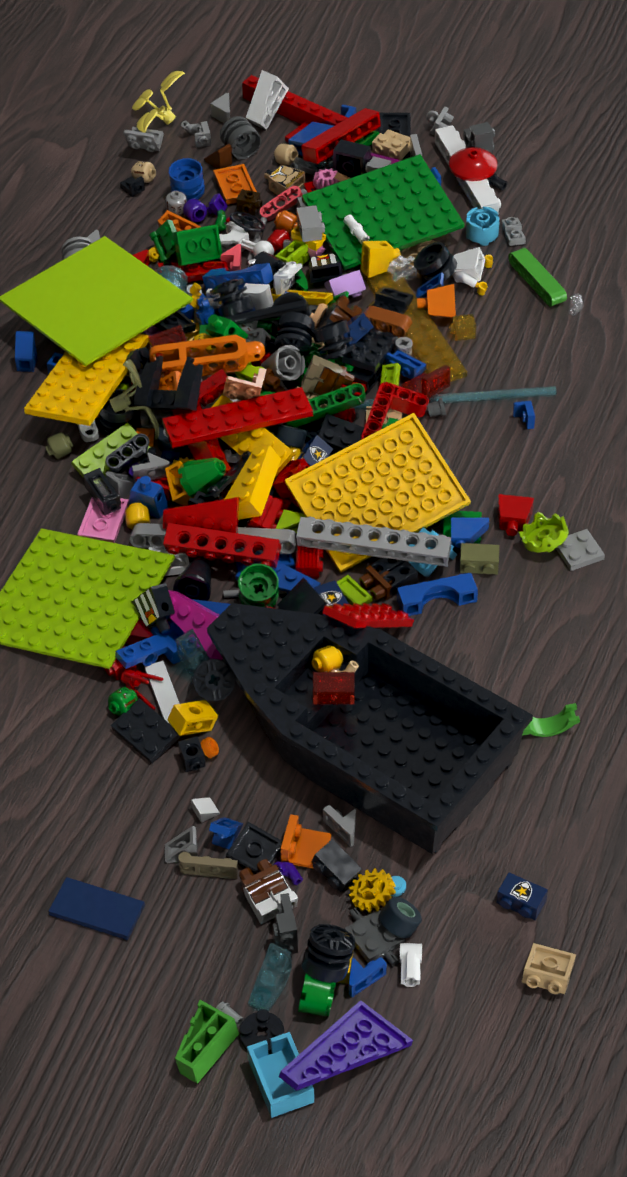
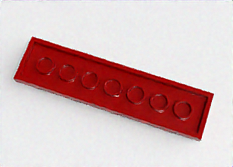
M300 387L162 418V422L172 448L311 417L313 416V410L303 388Z

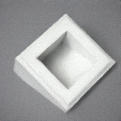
M211 798L191 800L192 809L201 823L220 814Z

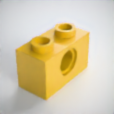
M206 700L173 705L167 720L178 735L182 736L212 731L218 715Z

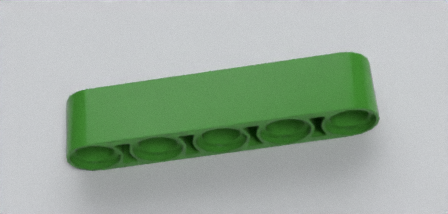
M526 248L509 253L508 259L512 267L549 307L567 300L564 288Z

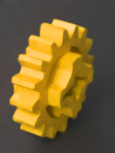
M376 868L373 869L372 873L365 870V875L358 874L359 879L352 880L354 886L349 887L351 892L349 897L356 908L359 907L362 912L367 909L368 913H371L372 908L379 911V906L382 905L384 907L386 901L392 898L391 895L396 894L394 890L396 885L393 879L383 869L379 873Z

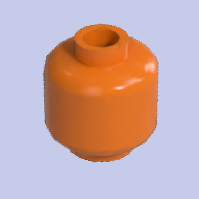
M287 210L282 211V213L279 212L274 221L276 229H284L291 234V231L298 226L297 215Z

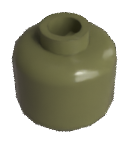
M62 432L47 439L48 445L45 446L49 455H54L57 459L70 454L72 447H74L68 434Z

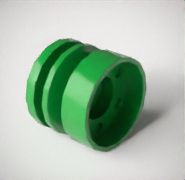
M264 564L250 565L241 572L238 579L239 600L241 604L274 607L279 598V581L276 572L270 566Z

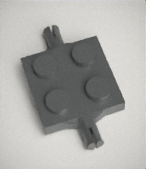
M357 908L350 910L349 914L353 917L355 923L344 929L355 938V948L367 963L382 957L386 958L392 967L397 965L399 959H397L393 952L400 947V943L405 942V939L393 935L382 925L379 919L381 910L379 909V911H375L368 916H362Z

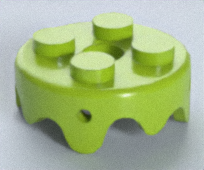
M537 512L534 515L533 522L531 524H524L523 531H520L519 534L527 550L540 553L552 552L566 540L569 532L564 516L560 517L554 513L552 518L549 519L542 513Z

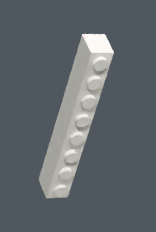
M453 125L435 129V143L449 165L450 157L455 152L466 148L465 142L461 140L459 132L455 130ZM456 177L473 208L483 209V207H490L496 210L499 215L501 202L495 196L494 189L489 186L488 179L467 181Z

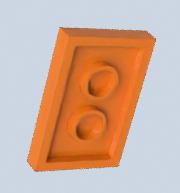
M244 164L213 170L215 180L226 204L236 203L241 189L257 192Z

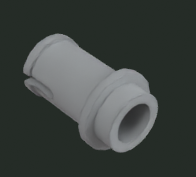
M221 1002L217 1005L216 1009L235 1019L237 1028L241 1025L244 1018L230 1008L229 1003Z

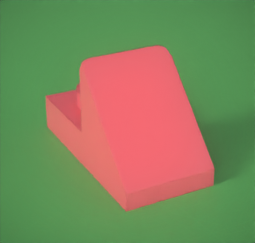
M241 244L235 245L220 256L221 261H226L230 271L241 270Z

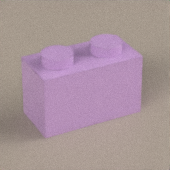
M360 270L324 283L327 293H333V297L348 291L349 296L352 295V298L362 295L361 292L366 290Z

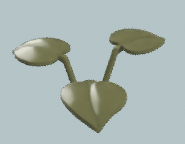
M128 359L123 363V366L131 372L130 378L133 385L122 394L110 399L111 406L115 413L124 409L126 412L129 410H145L153 423L156 440L159 437L160 430L157 419L151 409L147 406L129 407L131 404L130 397L135 395L136 389L128 395L127 393L137 388V385L141 388L142 384L136 366L131 359Z

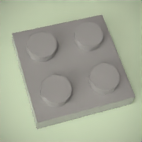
M588 529L568 535L566 540L555 548L570 571L604 560L605 554Z

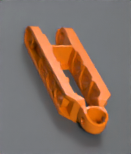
M229 335L156 345L149 350L150 361L154 362L156 361V357L153 356L155 353L163 354L162 370L164 373L161 374L160 378L169 375L173 371L182 373L187 357L195 359L194 365H203L202 376H209L221 369L225 373L242 371L249 362L258 361L265 355V347L259 341L246 342V339L238 335ZM227 343L233 344L230 348L224 347ZM210 345H213V346L216 347V348L213 349V350H208V349H206V348H207L208 346H210ZM197 348L198 351L190 352L189 349ZM230 360L235 361V364L228 365L226 363ZM211 363H217V364H218L216 367H209V366H208V365L211 364Z

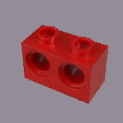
M304 458L290 461L274 481L273 486L282 499L293 497L285 484V479L310 467Z

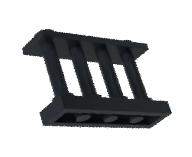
M246 451L241 454V459L216 484L207 489V493L202 497L204 501L223 499L220 493L225 488L228 491L233 485L231 482L239 475L252 452ZM273 484L269 493L271 496L276 492ZM250 518L238 520V527H242Z

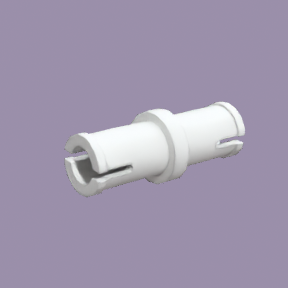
M347 215L343 222L349 227L350 233L356 236L361 244L363 241H369L370 237L364 232L363 226L357 223L352 215Z

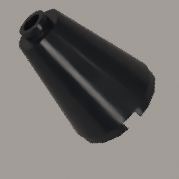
M204 557L194 558L175 580L173 591L179 592L190 599L208 601L211 596V565L209 560Z

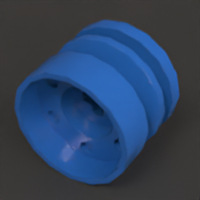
M183 158L171 164L169 167L171 192L179 191L184 193L187 201L202 197L205 192L201 164L191 158Z

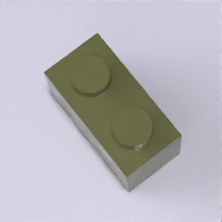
M461 543L460 573L498 575L499 545Z

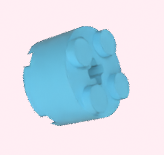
M490 207L471 209L467 213L466 238L482 246H487L489 242L494 241L499 235L500 219L498 212Z

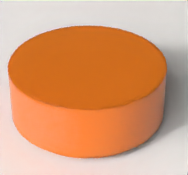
M207 737L201 741L203 752L208 758H213L219 754L218 744L213 738Z

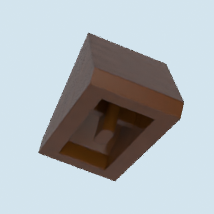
M230 143L204 158L205 162L216 169L232 165Z

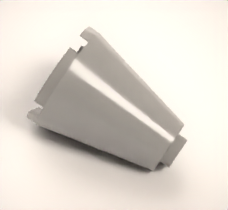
M285 345L261 364V367L272 369L274 376L279 377L280 380L293 381L304 373L305 359L304 356H301L300 350L297 347Z

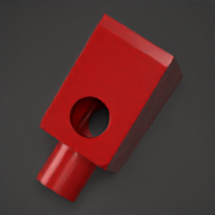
M499 494V528L505 529L509 536H515L518 531H523V525L529 523L533 513L534 498Z

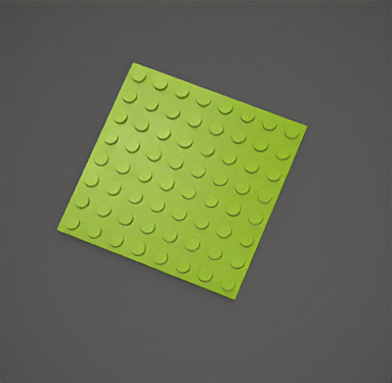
M106 236L0 296L2 304L84 366L91 364L193 301V298Z
M41 528L0 591V645L110 669L116 659L115 652L122 649L140 618L132 601L148 588L160 584L175 556Z

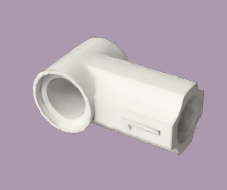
M400 943L401 984H404L406 987H414L420 984L422 944Z

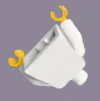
M480 247L455 254L454 258L457 261V268L452 274L454 280L457 283L462 282L473 288L476 287L479 295H485L488 287L487 283H478L477 281L481 280L484 266L486 268L492 267V255L484 256Z

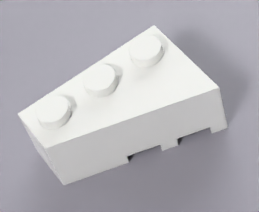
M262 70L246 118L252 124L267 130L289 88L277 76Z

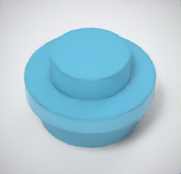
M392 876L391 878L396 885L394 887L396 894L391 896H401L406 890V881L400 876Z

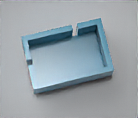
M290 1032L270 1038L272 1054L269 1055L266 1040L247 1046L248 1061L271 1118L314 1103V1088L312 1085L296 1091L279 1078L280 1071L299 1055Z

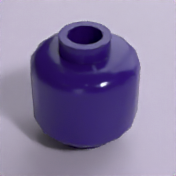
M190 199L185 203L183 213L190 221L198 223L206 217L207 208L199 200Z

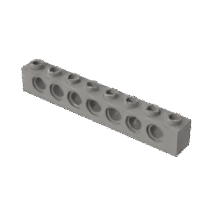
M301 517L296 535L298 546L448 567L451 551V537L445 535L436 536L425 532L415 533L408 530H393L388 527L378 528L367 524L357 525L351 522L342 523L331 519L321 520L314 517Z

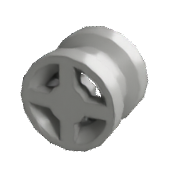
M408 337L398 338L395 342V352L399 350L411 356L412 340Z

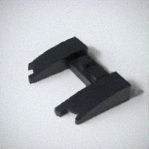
M158 356L156 361L146 363L140 376L142 387L139 388L137 385L133 401L134 406H147L151 409L197 411L203 365L198 364L195 366L193 364L195 359L187 357L176 391L159 390L164 357Z

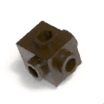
M241 189L236 199L237 212L256 216L258 210L262 207L260 193Z

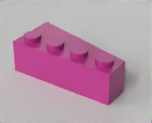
M168 590L175 610V614L170 618L210 658L222 660V656L207 633V627L219 614L179 592Z

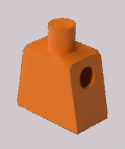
M454 284L427 290V298H417V309L428 308L429 316L456 318Z

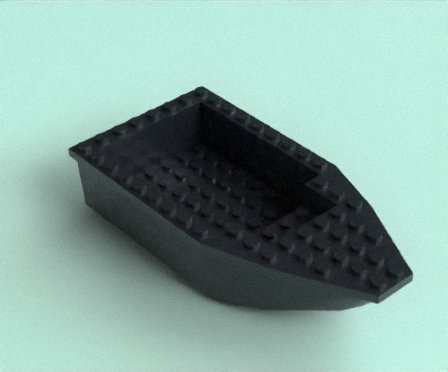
M231 603L207 627L209 637L245 694L262 730L282 759L312 782L431 854L437 853L440 850L442 842L453 830H457L490 791L494 781L504 769H508L511 766L513 758L518 754L523 731L533 720V715L381 629L366 626V628H354L332 617L320 614ZM327 646H334L341 651L343 656L340 671L345 670L350 661H355L359 667L350 680L336 683L332 681L330 673L323 675L313 668L312 659L314 652Z

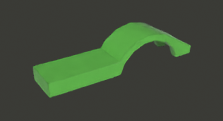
M576 703L565 705L559 714L549 718L533 717V720L524 729L522 736L528 734L539 737L554 736L578 724L580 718L575 715V710H577Z

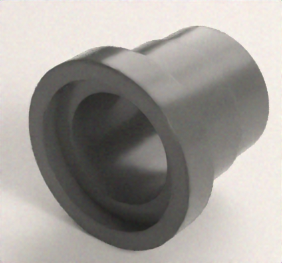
M442 398L428 403L427 407L430 417L441 414L442 416L446 415Z

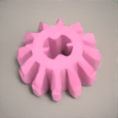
M325 168V170L319 169V172H315L313 185L316 190L338 183L339 181L334 178L337 171H333L332 168L329 170Z

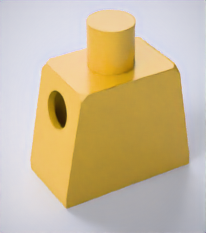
M363 241L361 271L369 278L391 270L393 268V259H398L401 256L400 250L398 248L394 249L387 241Z

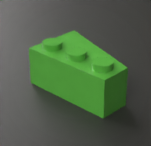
M202 1000L198 1002L197 1012L190 1021L189 1031L187 1035H184L175 1057L180 1074L197 1084L239 1035L233 1017Z

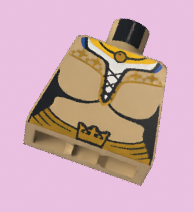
M282 165L275 171L268 169L265 172V178L269 180L270 191L279 195L291 186H298L301 189L305 183V172Z

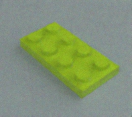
M127 422L74 459L71 465L83 478L84 474L98 468L101 469L106 477L104 472L106 457L138 433ZM98 479L94 480L98 488L102 486L99 484Z

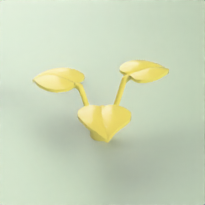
M183 71L170 73L161 83L160 92L167 107L161 106L158 108L149 100L153 94L150 89L144 91L133 104L132 109L134 111L139 110L146 102L155 108L145 113L137 122L139 131L146 133L147 127L155 116L159 117L167 125L175 119L176 116L171 111L172 107L169 105L164 91L180 76L185 74Z

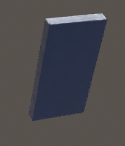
M66 877L48 912L50 916L128 940L145 907V902Z

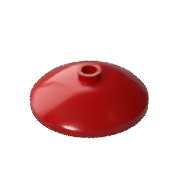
M463 148L450 157L449 169L460 179L480 181L491 177L496 172L497 159L492 153L482 148Z

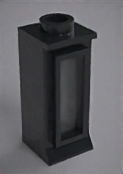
M100 468L83 475L85 488L104 515L121 509L120 495L116 493Z

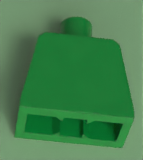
M215 314L208 318L209 323L206 326V331L211 337L215 338L233 334L247 339L248 334L232 320ZM231 343L225 344L226 346H229V347H232V346H233V344H231Z

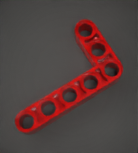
M389 382L381 383L360 440L382 429L389 408L408 415L414 413L418 418L423 417L429 403L428 397Z

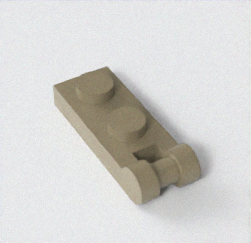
M182 852L178 856L180 872L183 874L229 879L238 878V860L230 858L218 859L209 856L197 857L191 856L188 852Z

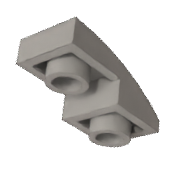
M515 217L502 219L503 230L509 246L526 244V238L522 232V224L519 219Z

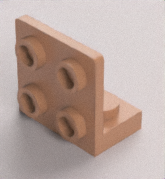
M259 368L258 374L254 373L252 382L227 376L223 396L232 400H246L259 397L267 369Z

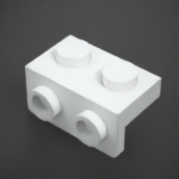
M287 262L286 265L273 275V287L275 288L276 295L284 294L285 291L295 284L294 274L302 268V264Z

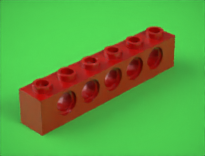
M172 523L167 525L163 542L166 551L171 554L183 553L189 557L203 556L208 560H215L216 558L228 563L236 561L247 566L264 564L277 568L281 551L279 539ZM189 539L187 543L181 544L183 540ZM202 542H208L203 547L199 546ZM220 545H226L224 549H218ZM238 548H245L242 552H236ZM258 550H262V551H263L262 554H260V555H255V552H256V551H258Z

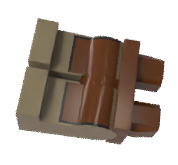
M313 355L301 382V387L305 393L309 391L320 396L343 388L341 387L342 384L346 386L352 385L354 376L346 372L347 367L339 366Z

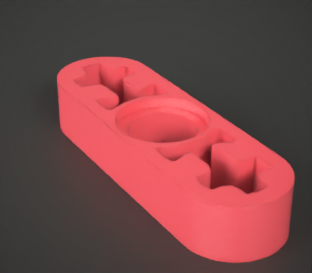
M291 186L260 208L261 217L271 221L276 218L279 212L282 213V211L288 210L297 203V197H302L301 189L298 186ZM279 201H285V204L283 206H277V203Z

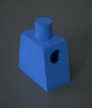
M143 476L136 481L130 491L129 505L132 503H142L148 508L150 516L160 519L163 515V510L168 508L163 487L160 484L151 482V478L148 476Z

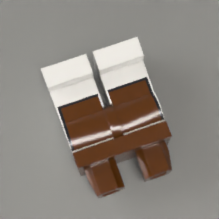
M267 859L257 864L259 873L253 875L250 868L239 872L242 883L241 890L260 924L276 917V914H278L277 904L281 903L280 894L289 893L292 909L297 907L298 903L297 895L294 891H291L283 875L279 872L277 865L272 866Z

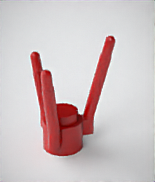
M130 668L124 670L121 675L122 683L126 684V687L132 689L138 698L155 710V707L134 687H138L141 682L149 684V681L144 678L163 681V678L143 673L139 670L134 671Z

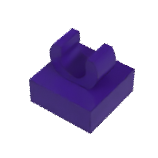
M218 193L213 196L209 202V207L206 208L209 214L214 213L217 217V212L219 210L225 211L228 205Z

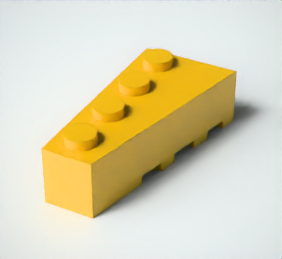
M270 445L259 446L253 449L224 498L229 499L239 496L238 520L262 516L281 458Z

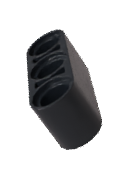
M137 434L109 454L105 460L104 472L121 473L147 453L149 446L148 436Z

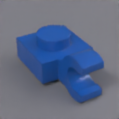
M204 297L197 299L200 311L196 312L199 327L200 325H208V318L215 314L214 307L210 306L208 299L204 300Z

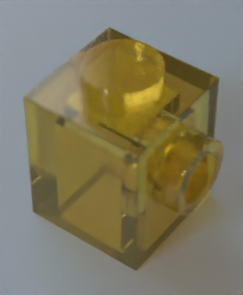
M473 314L453 316L452 324H450V333L454 334L455 341L476 339V323Z

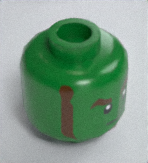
M121 687L109 695V710L115 715L121 716L138 700L137 694L132 689Z

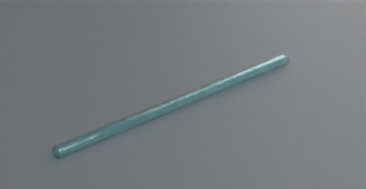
M556 386L426 396L429 399V403L438 401V398H442L443 403L548 396L556 395L557 390ZM366 399L363 404L353 408L360 409L372 406L375 399Z

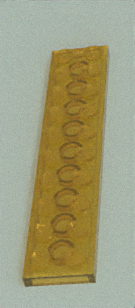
M393 265L391 270L369 278L364 274V279L374 295L383 286L413 295V300L404 315L411 318L413 323L404 337L412 340V352L417 360L426 364L425 372L433 384L439 386L467 377V370L425 308L417 309V297L397 267Z

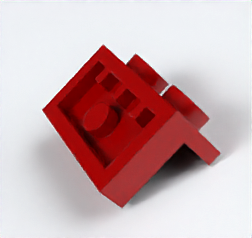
M223 369L201 382L198 400L204 407L213 403L215 399L223 394L227 374Z

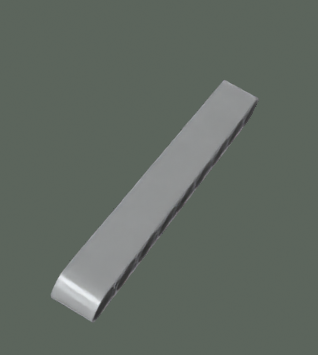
M138 523L132 530L130 543L137 548L154 547L156 549H164L163 542L167 529H163V524ZM238 527L239 534L279 539L281 544L280 554H291L295 550L297 534L293 530ZM189 539L183 540L181 544L187 543ZM202 542L199 546L203 547L208 542ZM220 545L218 549H224L226 545ZM238 548L236 552H242L245 548Z

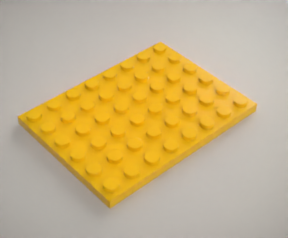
M414 413L285 479L286 486L305 517H314L321 520L331 519L342 523L351 522L357 525L367 524L378 528L388 527L393 530H408L415 533L419 532L423 527L427 528L471 504L469 497ZM326 550L340 573L372 557Z

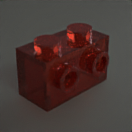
M313 672V704H354V672Z

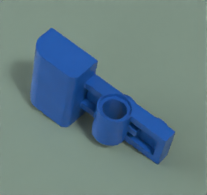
M171 620L168 621L171 628L169 631L160 634L157 626L151 629L153 636L119 649L115 652V655L125 669L142 663L144 666H150L155 663L161 654H164L172 664L190 658L196 652L197 644Z

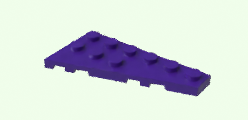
M360 1000L280 1071L279 1078L297 1091L410 1047L413 1040Z

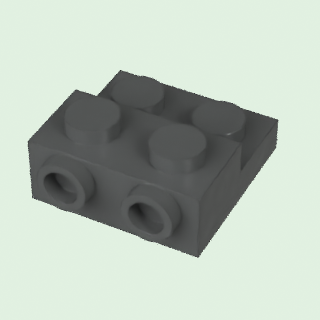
M289 893L280 894L281 903L277 904L278 914H276V923L273 924L275 948L280 949L281 956H291L298 953L297 927Z

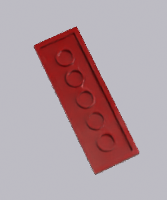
M334 603L333 606H325L323 614L354 628H366V626L373 628L412 627L414 619L408 617V613L400 610L396 612L392 610V606L385 603L381 605L372 603V605L353 603V606L346 603L343 606Z

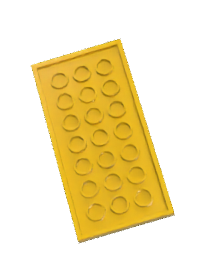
M140 333L87 366H84L65 352L24 407L25 414L90 426L127 374V368L123 366V363L126 361L128 354L132 350L146 347L150 341L149 335Z

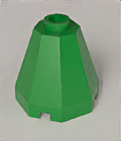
M217 458L187 461L178 469V474L182 473L183 477L180 479V483L190 497H194L198 491L206 494L207 489L216 484L225 475L226 466L222 460Z

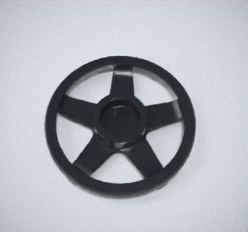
M233 212L230 214V221L244 228L246 232L248 230L264 232L265 224L251 214L244 212ZM236 214L240 219H234L233 215ZM260 222L263 227L260 228L254 224Z

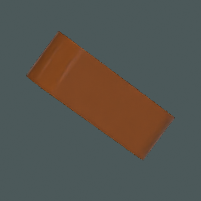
M369 306L364 312L374 326L373 328L382 332H390L399 337H404L413 323L407 315L376 306Z

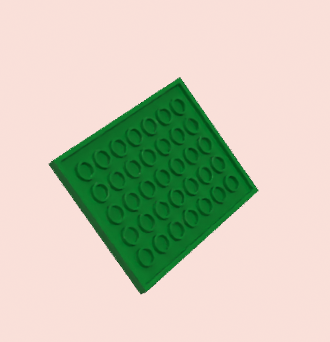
M421 154L302 195V201L306 207L316 205L318 212H321V223L324 222L325 233L323 234H326V241L340 260L343 270L361 265L362 244L356 236L350 233L349 227L343 222L347 215H352L357 223L363 226L364 232L370 237L369 241H387L394 249L398 248L400 251L460 230L465 225Z

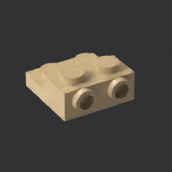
M387 130L384 134L380 133L372 141V152L382 156L402 160L410 151V137L391 130Z
M533 943L524 968L522 983L527 984L530 988L540 987L547 989L552 994H565L576 954Z

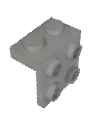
M132 127V131L124 130L123 132L131 148H142L150 152L154 150L160 151L164 136L163 131L147 129L146 133H143L137 127Z

